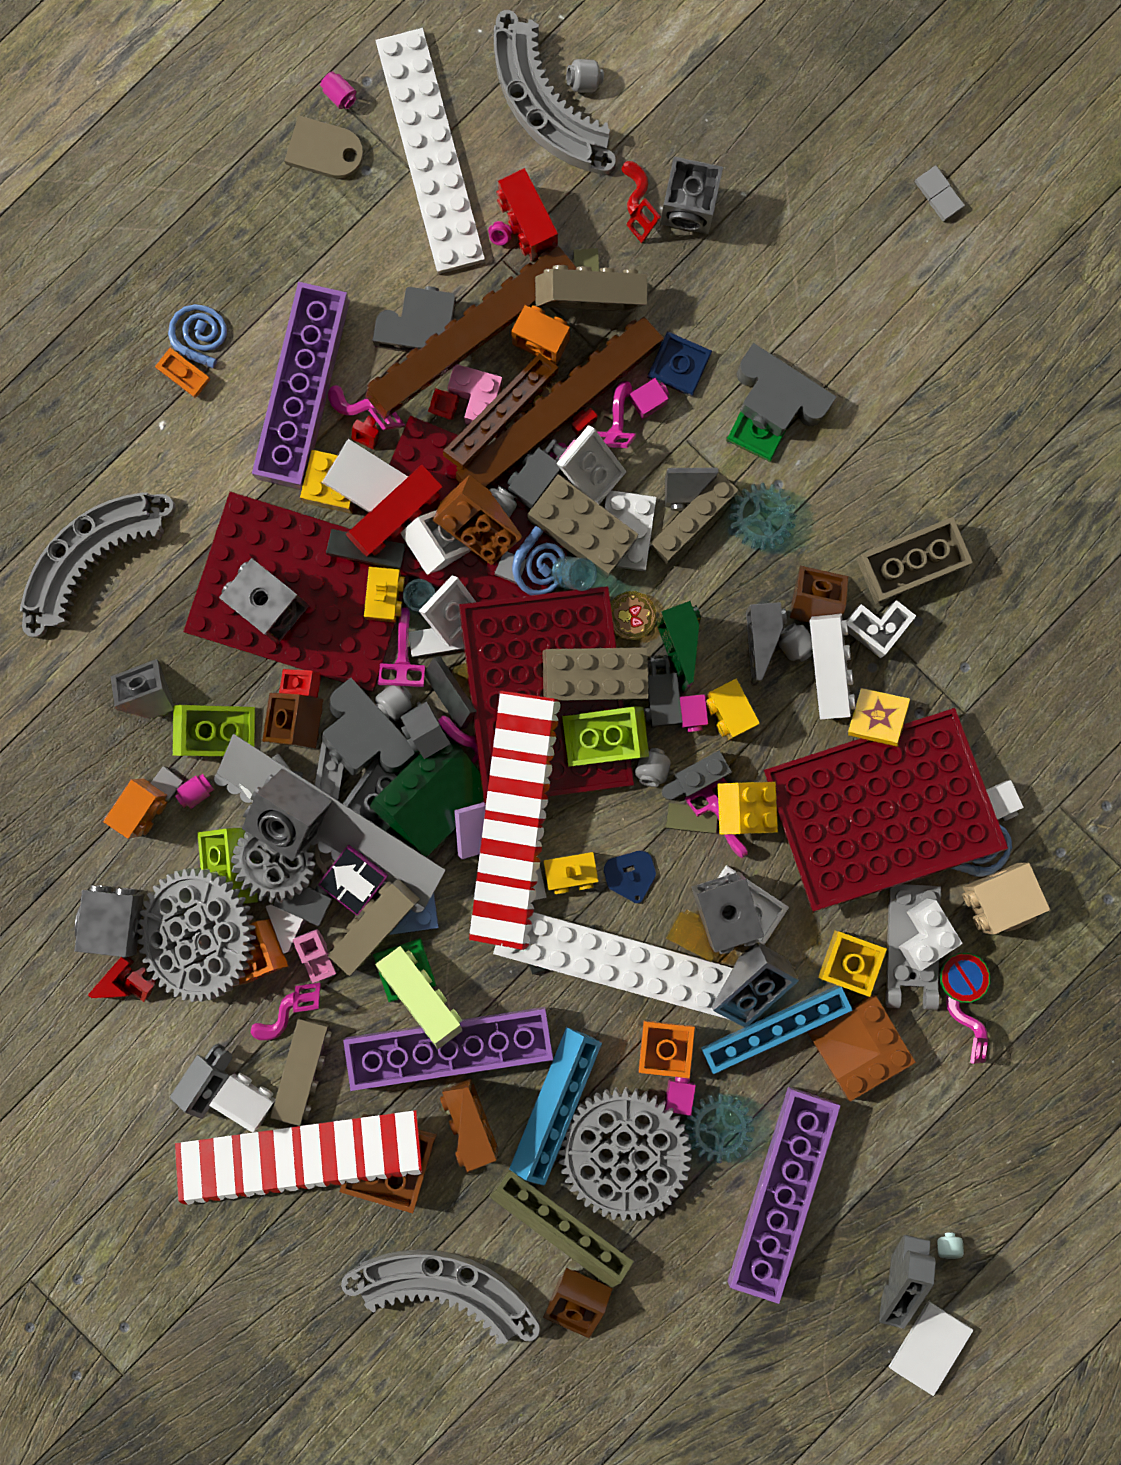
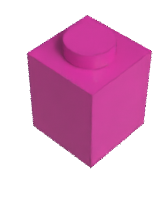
M656 378L630 393L629 400L643 420L667 405L669 392L662 382L658 383Z
M705 694L680 697L681 728H687L688 732L703 731L702 726L708 725Z
M669 1078L665 1110L673 1108V1113L691 1116L696 1085L694 1082H690V1078Z

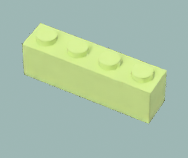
M400 946L375 965L436 1048L439 1049L462 1032L459 1024L462 1022V1019L454 1009L449 1011L444 1004L447 1002V999L439 989L433 990L429 985L432 982L429 975L424 969L420 972L415 966L417 960L409 950L404 952Z

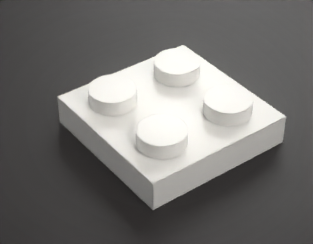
M452 575L419 612L445 645L451 646L462 634L459 604L474 603L476 601L459 578Z

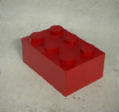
M523 168L498 180L499 190L496 191L498 196L497 203L502 213L507 212L509 218L508 225L511 227L513 235L518 234L520 240L518 244L523 255H528L531 262H533L546 249L549 248L552 251L558 246V233L526 169Z

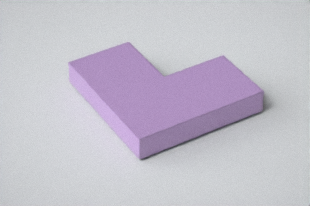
M484 802L455 810L458 856L461 859L480 854L486 808Z

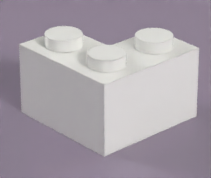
M897 600L889 606L880 619L863 605H860L847 619L848 633L881 658L887 654L916 615Z
M927 898L907 911L919 934L900 945L899 948L911 968L922 971L963 944L936 900Z

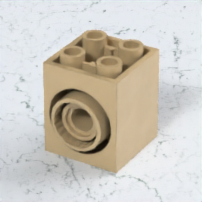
M1029 863L1013 864L994 874L963 886L965 893H962L964 901L968 907H972L975 913L973 921L977 929H982L983 933L997 934L1001 931L1008 932L1035 921L1037 919L1036 916L1050 910Z

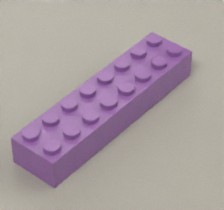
M298 282L252 470V475L257 480L302 490L311 450L315 448L350 303L347 292Z
M546 1007L462 1019V1022L459 1023L462 1032L439 1049L436 1048L421 1026L346 1037L343 1041L350 1090L354 1091L553 1060Z
M788 1086L729 1274L728 1284L730 1288L778 1304L780 1303L840 1109V1105L837 1102Z

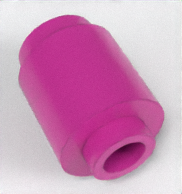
M332 71L322 79L320 86L323 88V93L339 109H348L355 103L356 90L340 74Z
M204 774L198 777L195 775L176 789L178 794L175 797L183 808L188 806L192 809L208 798L214 788Z

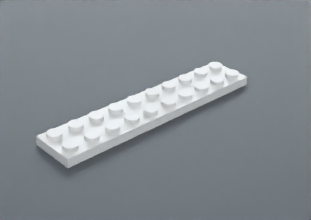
M423 28L377 39L376 45L437 274L484 263L482 247Z
M535 912L528 918L532 922V928L527 934L530 938V943L526 949L520 950L504 947L502 943L501 946L495 945L493 952L495 955L727 1019L714 1012L712 1005L733 969L729 966Z

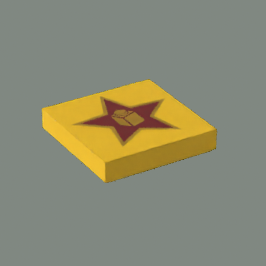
M861 688L848 735L898 746L910 699Z

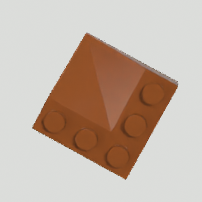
M872 994L870 997L867 996L852 1005V1011L807 1032L845 1098L849 1101L854 1100L916 1063L877 996Z
M472 1078L443 1089V1096L440 1097L442 1106L445 1111L449 1110L452 1120L449 1121L453 1134L459 1135L458 1148L455 1154L460 1167L465 1166L468 1172L496 1161L499 1148Z
M363 1114L361 1118L371 1117V1115ZM418 1129L423 1171L421 1174L411 1175L407 1173L403 1177L392 1175L388 1179L376 1177L372 1181L361 1179L357 1183L345 1181L341 1185L339 1192L413 1214L437 1134Z

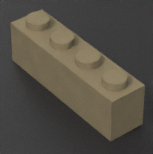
M720 473L650 543L649 548L667 565L737 495L739 490Z
M399 879L392 884L388 881L379 890L381 896L375 902L372 899L362 909L365 914L359 920L356 917L346 927L349 932L344 938L340 935L330 945L333 950L327 956L347 975L350 976L357 971L421 900Z
M304 1017L298 1019L272 1110V1119L298 1126L304 1120L308 1121L312 1106L308 1105L310 1096H315L319 1081L315 1080L317 1071H322L326 1059L325 1056H322L324 1046H329L332 1038L329 1024Z

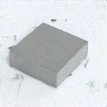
M936 165L915 180L916 185L928 201L950 186Z
M951 186L929 201V204L943 222L965 206Z
M506 552L501 557L495 575L517 584L512 571L515 555ZM526 559L521 564V576L526 566Z
M163 766L150 784L167 794L165 799L170 801L177 792L176 789L185 781Z

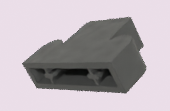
M426 286L425 289L407 287L401 317L392 310H384L377 316L373 335L374 346L410 352L416 347L420 350L426 345L425 342L430 336L435 333L440 335L445 331L444 327L454 319L455 295L439 291L438 288ZM473 353L464 360L472 361Z
M755 343L751 345L737 370V378L741 384L745 386L754 385L744 400L740 411L753 420L752 422L760 429H768L776 436H781L796 414L799 415V419L804 425H818L836 399L835 395Z
M352 678L348 679L332 693L329 705L332 715L340 719L323 732L322 742L330 750L329 755L337 764L342 763L352 775H357L372 761L379 758L381 769L386 773L394 774L416 758L417 752L414 753L407 739Z
M904 1235L891 1256L889 1285L885 1286L882 1294L879 1323L904 1329L933 1287L935 1257L929 1256L930 1241Z

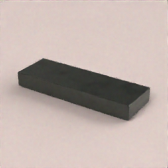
M331 529L326 555L401 570L406 544L384 540L383 543L386 546L377 555L374 556L371 552L366 557L345 535L347 532Z
M441 656L434 657L424 676L458 728L466 729L477 711Z

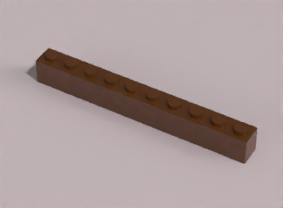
M559 246L552 251L549 248L539 255V260L536 263L532 264L529 262L519 271L520 275L516 278L511 276L501 284L502 288L496 293L494 290L490 291L483 297V302L477 307L475 304L470 306L463 313L464 317L458 321L453 319L444 327L445 331L440 335L435 333L430 336L425 342L426 345L420 350L416 347L410 351L404 362L401 364L396 362L387 370L388 374L380 378L378 376L367 385L368 389L365 397L383 419L388 418L516 321L525 305L530 308L536 306V276L544 273L546 269H553L555 265H566L568 270H576V266Z
M644 316L639 321L636 319L632 320L625 327L626 331L621 336L614 335L606 343L607 347L601 352L596 350L588 358L589 362L583 367L579 365L574 368L569 374V379L564 383L562 380L556 383L550 390L551 394L546 398L543 396L538 398L532 404L533 408L528 413L522 412L513 420L514 424L510 428L504 427L495 437V440L487 445L463 470L457 467V481L461 483L468 475H471L487 489H490L519 465L529 452L533 453L567 425L580 411L585 410L657 350L662 344L663 337Z

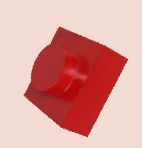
M435 388L428 412L453 420L460 396Z
M591 408L586 412L584 410L580 411L572 419L574 421L572 423V430L577 436H580L588 425L591 426L597 421V414Z

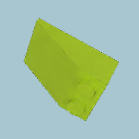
M173 706V756H224L233 734L254 747L255 707Z
M628 707L562 716L568 767L649 757L643 707Z

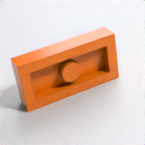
M172 348L168 349L155 366L157 370L195 399L211 380Z

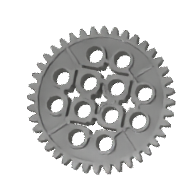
M189 868L175 871L174 874H168L167 878L159 880L160 885L153 886L154 892L147 894L150 900L143 901L147 909L140 910L139 912L144 916V919L138 920L143 929L137 930L138 934L143 935V938L137 941L139 944H144V948L139 951L142 954H146L143 963H150L147 972L154 971L152 979H160L159 987L167 986L166 992H174L175 998L182 996V1000L190 999L191 1002L216 999L219 996L225 995V992L232 991V986L239 984L238 979L245 977L243 970L250 968L246 961L252 960L253 956L248 952L255 949V946L250 944V941L256 939V936L250 934V931L254 930L255 926L249 925V921L254 917L246 915L250 906L243 907L242 904L246 898L237 897L240 889L232 890L233 882H226L225 876L218 877V872H210L209 869Z
M616 1087L613 1095L606 1089L603 1093V1098L599 1093H595L594 1101L588 1097L585 1101L586 1106L580 1103L577 1108L579 1112H574L573 1120H571L561 1144L564 1147H561L558 1154L564 1156L560 1158L559 1164L566 1165L562 1168L561 1173L569 1174L565 1179V1183H573L570 1189L571 1192L579 1191L576 1199L580 1200L585 1197L584 1206L587 1207L591 1203L594 1204V1213L601 1208L603 1217L608 1212H611L612 1220H615L617 1214H620L622 1221H625L627 1214H630L631 1219L635 1221L637 1213L640 1214L642 1219H645L646 1211L654 1216L656 1212L655 1207L663 1211L665 1207L664 1202L671 1205V1196L677 1198L679 1196L677 1189H683L685 1185L682 1180L688 1179L689 1174L685 1171H689L691 1168V1164L687 1162L692 1158V1154L687 1153V1151L691 1150V1144L685 1143L689 1139V1134H681L686 1126L677 1125L680 1121V1116L672 1118L671 1115L674 1109L665 1110V1101L658 1105L656 1103V1095L649 1100L648 1091H645L641 1097L637 1088H635L633 1094H629L628 1087H625L623 1094H620ZM608 1113L612 1115L614 1121L610 1123L605 1122L601 1115ZM637 1116H647L650 1123L641 1124L637 1120ZM591 1130L596 1138L588 1139L584 1136L583 1132ZM613 1131L611 1138L608 1137L601 1141L604 1133L607 1134ZM627 1132L631 1135L632 1139L624 1141L619 1137V1133ZM646 1133L648 1135L647 1141L645 1139L640 1141L638 1139L639 1135L643 1136ZM664 1134L668 1141L660 1143L655 1139V1135ZM609 1149L612 1151L613 1156L607 1158L602 1155L601 1150ZM630 1151L629 1156L625 1155L623 1157H620L621 1152L625 1153ZM646 1151L649 1154V1158L640 1159L636 1152ZM586 1165L592 1166L595 1173L587 1174L583 1167ZM610 1167L612 1169L611 1173H602L603 1168L608 1169ZM621 1167L628 1168L631 1175L623 1176L618 1169ZM649 1168L647 1175L642 1174L637 1177L639 1170L643 1171ZM662 1169L667 1173V1176L659 1178L655 1175L654 1171ZM608 1184L612 1187L613 1191L609 1193L604 1192L601 1189V1185ZM645 1186L649 1193L640 1194L636 1187Z

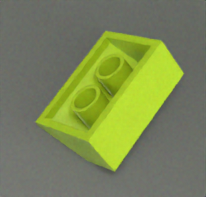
M241 827L198 832L201 870L209 869L210 872H218V877L225 876L226 882H233L232 890L240 889L237 897H245L244 903L258 902V893L256 892L253 896H249L251 888L242 890L244 881L236 882L235 879L239 873L232 872L233 866L236 865L231 863L232 857L235 855L233 850L235 846H238L239 838H244L246 831ZM251 858V862L256 864L254 858Z

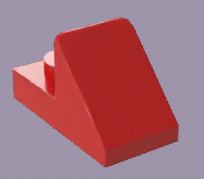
M283 669L279 693L299 694L318 698L321 680L320 672Z
M120 957L88 996L90 998H106L132 995L118 980L123 981L131 973L132 969L130 966L134 961L129 957Z

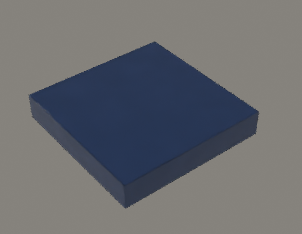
M667 331L647 378L651 380L656 378L658 383L662 382L665 386L692 397L712 354V350Z

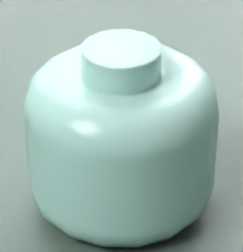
M945 1233V1237L938 1238V1256L940 1258L958 1259L963 1257L962 1238L955 1237V1233Z

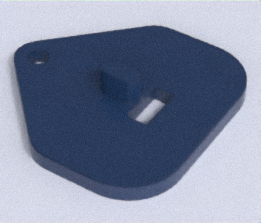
M635 851L611 858L604 865V875L609 889L634 903H640L656 876L652 858L645 851ZM634 865L635 870L624 873L623 868ZM636 895L640 897L639 900H635Z

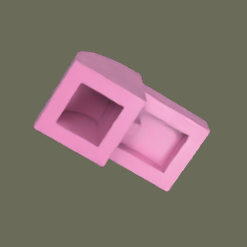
M318 929L293 939L302 964L304 963L312 983L336 974L333 962L327 956L329 954L327 945Z

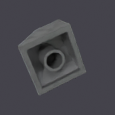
M668 468L665 476V507H671L672 511H683L717 477L718 468Z
M157 659L111 676L116 710L149 719L165 715L174 710L171 693Z

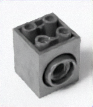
M674 157L663 205L661 225L709 234L723 167Z
M252 558L249 562L241 565L238 575L232 582L230 581L224 586L219 597L276 644H279L309 607L296 593Z
M281 769L275 775L271 774L266 779L262 788L257 787L250 798L253 803L244 812L243 817L245 821L242 829L293 861L317 836L332 800L284 769Z
M740 872L691 886L708 943L714 952H720V954L729 953L734 950V946L744 944V946L754 945L759 942V938L764 937L747 879ZM731 905L728 912L722 913L725 906Z
M91 885L90 890H82L81 903L75 919L74 931L76 942L74 951L119 957L136 955L139 938L137 930H140L138 920H141L139 912L142 910L144 895L137 894V889L116 888V892L112 891V886Z

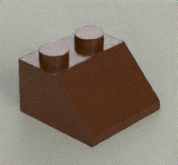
M800 566L791 603L790 618L801 622H810L811 617L842 614L843 617L847 601L848 576Z
M269 693L262 742L316 749L319 738L320 718L323 711V699L299 694Z
M565 1268L543 1318L590 1338L605 1313L613 1288L606 1286L600 1281L588 1278L576 1270Z

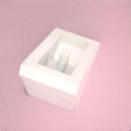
M273 904L266 906L283 954L292 951L294 946L293 939L298 937L305 920L275 907Z

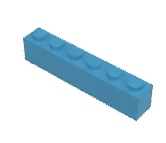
M836 985L701 1047V1050L710 1070L715 1074L852 1011V1008L842 987Z
M566 1027L509 1170L526 1181L545 1186L602 1045V1042L585 1033Z

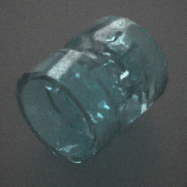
M562 556L553 564L552 578L559 587L585 591L595 583L597 570L591 560Z
M413 580L404 589V602L412 613L422 616L419 610L430 600L436 591L431 583L426 580Z

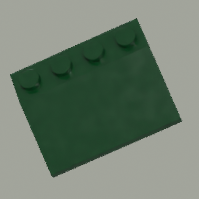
M691 601L661 611L656 622L674 673H677V680L682 693L687 692L694 683L699 620H702L697 605L692 606Z
M447 734L446 736L450 742L448 746L425 759L420 754L374 798L370 806L415 851L424 857H427L456 828L455 810L480 804L484 800L480 772L463 749Z

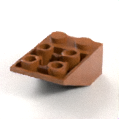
M468 475L440 502L433 518L435 523L491 565L522 538V535L490 490L471 475Z

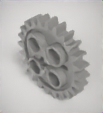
M245 832L244 838H239L238 846H235L233 850L235 855H233L231 863L236 865L233 866L232 872L239 873L235 879L236 882L244 881L242 890L251 888L249 896H253L256 892L259 893V901H262L264 896H268L270 903H272L274 897H277L280 903H282L285 895L292 900L294 892L300 895L303 890L302 887L306 888L309 884L308 879H311L313 876L311 870H313L315 863L311 862L314 853H307L310 844L291 861L256 837ZM250 859H258L260 864H254ZM286 862H293L296 867H290ZM273 876L278 882H271L267 877Z

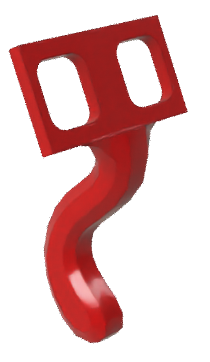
M627 161L621 168L622 172L635 181L637 188L627 202L630 219L626 225L640 243H643L661 216L646 198L639 205V201L647 191L648 178L645 171L637 163ZM645 206L654 215L652 222L643 214L642 210ZM635 220H637L644 229V233L642 236L633 227V223Z

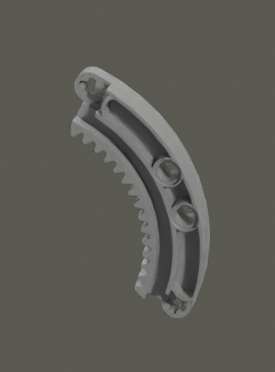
M501 11L496 18V25H494L496 69L504 97L517 121L540 146L555 157L585 171L601 175L610 174L615 168L616 159L615 155L610 150H607L610 136L608 123L605 122L602 127H599V120H595L593 124H590L589 116L582 120L580 111L574 115V107L571 106L566 109V101L560 102L559 93L554 94V87L549 86V79L545 78V71L542 70V62L538 52L539 24L528 19V23L518 22V17L513 11ZM506 19H511V24H509L508 29H505L503 22ZM515 92L523 94L521 98H514L511 95ZM541 120L543 124L536 127L531 122ZM592 154H595L594 166L591 165ZM603 157L608 158L609 163H607L606 167L601 166L600 161L603 160Z
M148 492L126 495L91 508L64 527L40 555L26 584L20 606V612L23 613L22 628L25 634L33 638H40L45 635L48 626L64 628V626L70 625L65 616L72 614V612L67 610V607L74 606V603L69 599L70 597H77L73 589L82 587L78 580L87 579L84 572H93L90 565L95 564L98 566V557L107 559L106 551L114 554V546L122 550L123 542L131 546L133 539L141 543L142 537L147 541H151L152 536L156 540H160L162 534H164L162 519L169 518L174 514L176 509L174 501L164 494L150 495ZM148 499H153L152 503L154 505H161L162 501L165 500L170 506L162 512L159 508L151 507ZM86 523H91V531L89 533L83 534V525ZM64 546L66 548L65 555L57 558V550ZM29 611L37 614L42 613V617L36 615V623L41 624V627L37 628L35 633L29 628L30 625L34 624L35 616L29 615Z
M416 1249L383 1254L366 1260L360 1266L347 1272L341 1283L345 1294L349 1296L361 1294L365 1301V1307L373 1313L376 1312L378 1305L381 1308H385L387 1300L391 1305H394L396 1297H398L400 1302L403 1303L406 1295H408L410 1301L414 1300L415 1295L419 1296L420 1301H423L425 1296L429 1295L430 1302H433L437 1296L439 1297L440 1304L449 1299V1307H452L457 1302L459 1303V1311L467 1307L468 1316L476 1313V1322L484 1319V1329L491 1326L489 1335H496V1344H505L516 1334L524 1341H532L538 1336L540 1330L539 1321L531 1311L530 1304L515 1287L490 1268L454 1253ZM436 1259L439 1262V1268L435 1270L429 1269L426 1261ZM364 1268V1276L370 1283L365 1284L364 1278L358 1283V1289H355L353 1286L348 1287L349 1278L352 1277L353 1280L358 1279L362 1275L359 1271ZM471 1268L475 1275L469 1279L464 1278L461 1275V1270ZM526 1310L529 1314L525 1315L526 1322L529 1325H535L531 1334L528 1331H522L524 1323L520 1317L525 1314Z

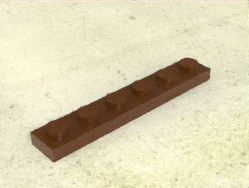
M539 353L443 450V456L463 470L558 373L559 367Z

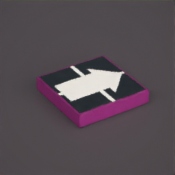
M347 845L318 886L358 916L388 875L353 847Z

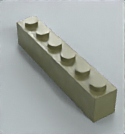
M511 1170L502 1176L489 1196L611 1288L621 1283L634 1262Z

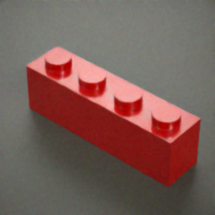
M420 465L345 535L366 557L371 552L374 556L377 555L386 546L383 543L386 538L391 536L394 539L404 530L401 525L407 519L412 522L422 513L419 508L425 502L431 505L440 496L437 491L442 486L423 465Z

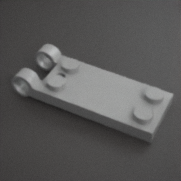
M901 884L889 888L886 1008H900V985L924 986L923 1008L938 1010L939 960L922 971L913 969L899 946L919 934L907 911L927 898L936 900L940 905L941 886ZM911 972L916 974L915 979H910L909 975Z

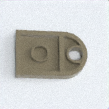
M298 115L284 162L286 165L330 178L344 179L352 176L359 170L364 154L359 138L350 130ZM349 151L357 154V158L353 162L344 160V155Z

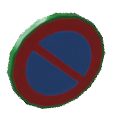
M958 953L950 956L943 963L940 971V983L944 992L951 999L960 1003H971L979 1000L987 992L990 985V972L980 957L971 953Z

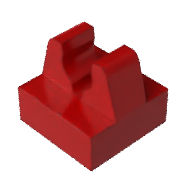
M368 416L364 423L356 420L352 426L351 439L374 449L378 443L379 434L376 426L377 421L371 416Z
M144 967L136 972L133 971L127 978L124 986L126 990L143 1002L151 995L157 979L153 980L152 978L146 981L142 978L146 972Z

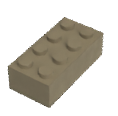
M555 265L553 269H546L544 273L535 277L537 307L628 312L647 305V274H638L636 269L623 270V273L615 272L614 268H601L600 271H591V267L582 266L576 267V270H568L566 265Z
M559 474L530 510L527 517L529 522L539 527L545 534L606 579L636 542L639 535Z
M954 517L865 552L856 559L875 604L959 571L973 563Z
M647 648L543 650L544 697L558 699L559 701L648 699Z

